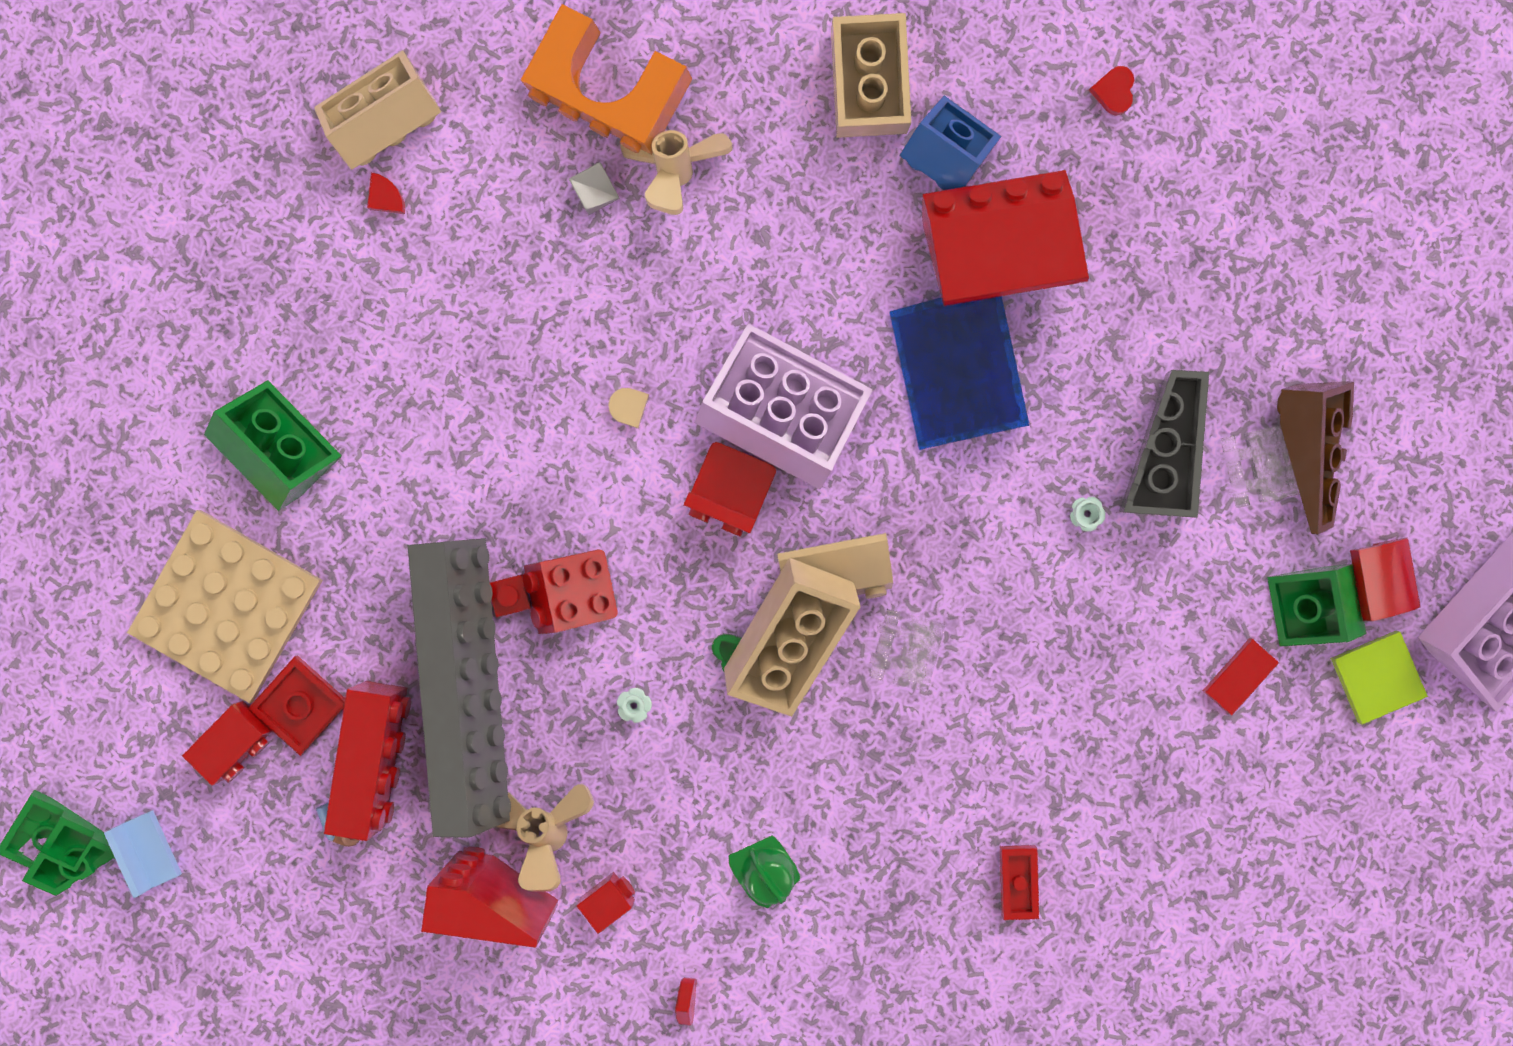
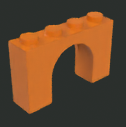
M561 4L521 78V82L529 90L528 96L543 106H547L550 102L560 107L558 109L559 113L572 121L577 122L581 118L589 122V128L603 137L608 138L609 134L620 138V144L634 153H639L640 150H643L652 155L653 139L659 133L665 131L692 81L687 66L654 51L638 83L629 94L619 100L607 103L590 100L581 93L580 73L601 32L593 19Z

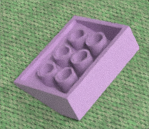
M748 323L705 396L694 423L806 483L821 489L873 389Z
M1513 532L1418 637L1436 660L1495 712L1513 694Z

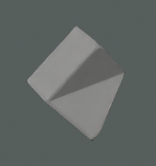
M600 162L569 178L588 215L620 199Z

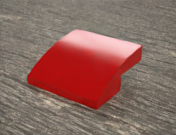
M1408 537L1350 550L1363 621L1381 620L1421 607Z

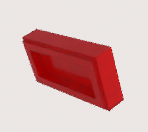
M1249 638L1202 691L1229 715H1233L1279 662L1254 639Z

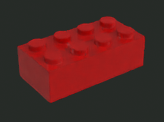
M364 681L347 689L324 834L368 841L381 831L386 823L389 824L394 813V802H389L391 788L395 789L397 787L400 777V768L395 767L397 753H402L406 739L405 732H401L403 718L407 719L411 708V698L406 697L407 687Z

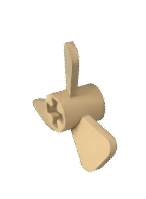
M675 130L661 132L653 139L652 155L643 150H640L639 153H634L620 144L621 152L625 158L656 165L657 175L645 191V199L651 208L671 215H678L683 211L680 186L686 184L692 178L693 169L691 162L726 155L733 149L731 140L723 133L714 134L688 147L686 136Z
M583 784L574 786L550 813L536 807L526 809L508 792V798L511 802L510 821L496 827L516 830L519 838L529 844L518 878V883L523 889L531 892L553 891L560 885L561 879L553 852L560 849L567 839L568 830L565 823L587 814L594 804L589 788Z

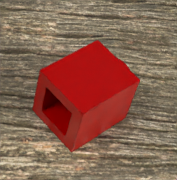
M613 872L582 895L576 906L597 934H599L632 909L635 901L633 897L635 891L624 876L619 879Z

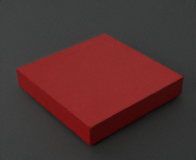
M297 655L293 657L249 706L248 710L301 756L342 712L345 697Z

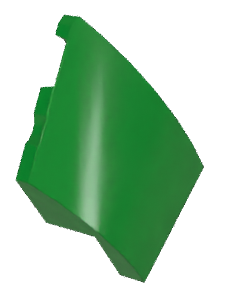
M35 789L0 844L1 856L29 868L22 880L23 882L54 896L70 888L74 882L90 876L105 863L115 859L102 830L55 799ZM47 838L43 846L38 841V839ZM30 839H32L34 847L39 850L34 860L25 856L24 852L18 851Z

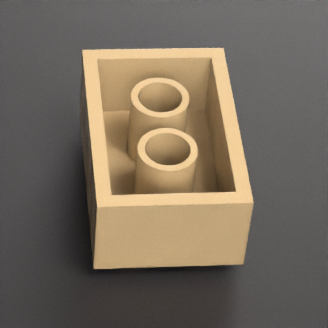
M906 13L833 17L831 45L836 138L907 134L911 125Z

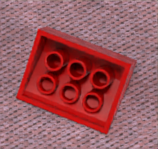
M1066 170L923 194L922 223L943 306L1088 282L1089 274L1076 202Z
M472 846L464 847L463 851L459 850L427 886L421 932L536 948L558 906V899L546 891L531 892L523 889L518 883L520 873L494 855L485 854V849Z

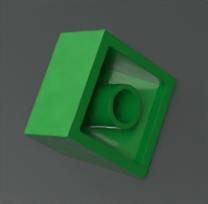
M1352 564L1324 566L1267 577L1280 647L1344 643L1367 634L1365 621L1362 620Z

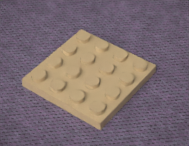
M196 510L127 633L244 701L252 703L323 580L202 510Z

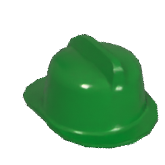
M773 835L728 855L730 868L749 898L757 905L767 909L771 905L784 903L794 885L800 881V874L795 863L782 844Z

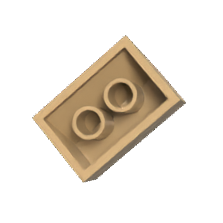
M403 50L314 107L326 138L351 170L359 165L363 166L370 163L377 153L388 146L398 145L405 139L408 133L418 127L429 125L434 121L436 115L441 113L434 97Z
M886 533L777 554L780 572L788 559L792 558L854 582L857 595L865 594L867 599L884 596L887 594L886 590L892 589L893 586Z

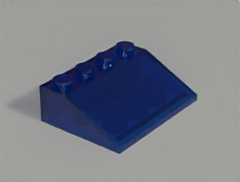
M1002 296L943 306L942 298L940 297L889 311L919 450L1030 426Z

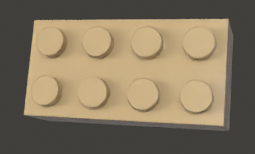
M789 558L724 668L727 695L792 717L861 607L854 582Z

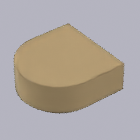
M621 388L615 391L609 400L610 414L620 423L639 428L649 394L631 388Z

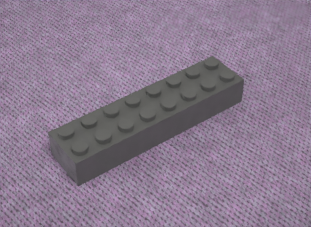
M486 538L407 545L433 837L470 838L510 821L511 802L508 798L507 789L508 767L504 754L505 732L501 719L500 706L502 697L498 685L497 671L499 662L495 650L494 635L496 627L492 615L491 599L493 592L489 581V551L486 546Z

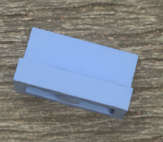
M153 810L104 832L133 898L182 874Z

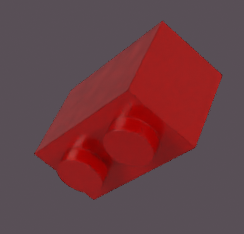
M244 701L231 705L182 755L212 786L223 780L227 783L231 782L245 768L241 762L249 754L254 758L269 744L265 738L272 730L248 710L249 706Z

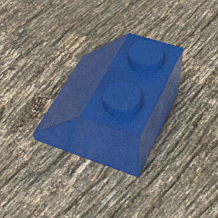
M944 95L919 123L899 156L905 159L914 170L923 172L933 179L942 190L966 187L1002 136Z

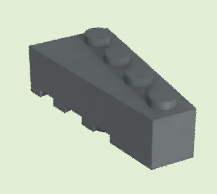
M1171 370L1166 373L1119 512L1198 518L1209 372Z

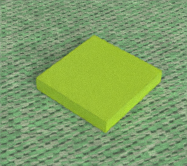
M1393 631L1330 658L1359 724L1363 725L1428 697L1400 631Z

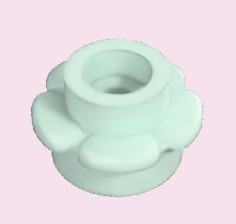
M1081 497L1072 504L1071 522L1074 526L1081 527V530L1093 531L1104 522L1105 510L1102 507L1101 501L1097 498L1088 497L1085 499ZM1086 510L1090 511L1091 513L1089 517H1086L1084 515V512Z
M631 688L628 692H622L617 699V705L619 706L618 714L625 721L642 722L647 718V712L652 708L650 697L646 696L644 691L639 688ZM635 702L637 704V708L632 709L631 703Z

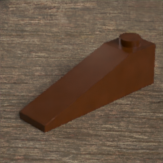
M1353 381L1296 384L1281 389V394L1278 397L1277 411L1280 414V427L1311 534L1319 535L1334 527L1341 484L1338 479L1333 477L1334 472L1340 468L1341 462L1346 459L1347 450L1343 449L1339 442L1342 428L1351 429Z

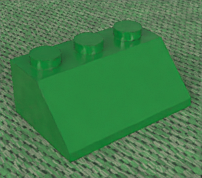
M269 380L215 410L204 432V436L278 511L301 497L342 456Z

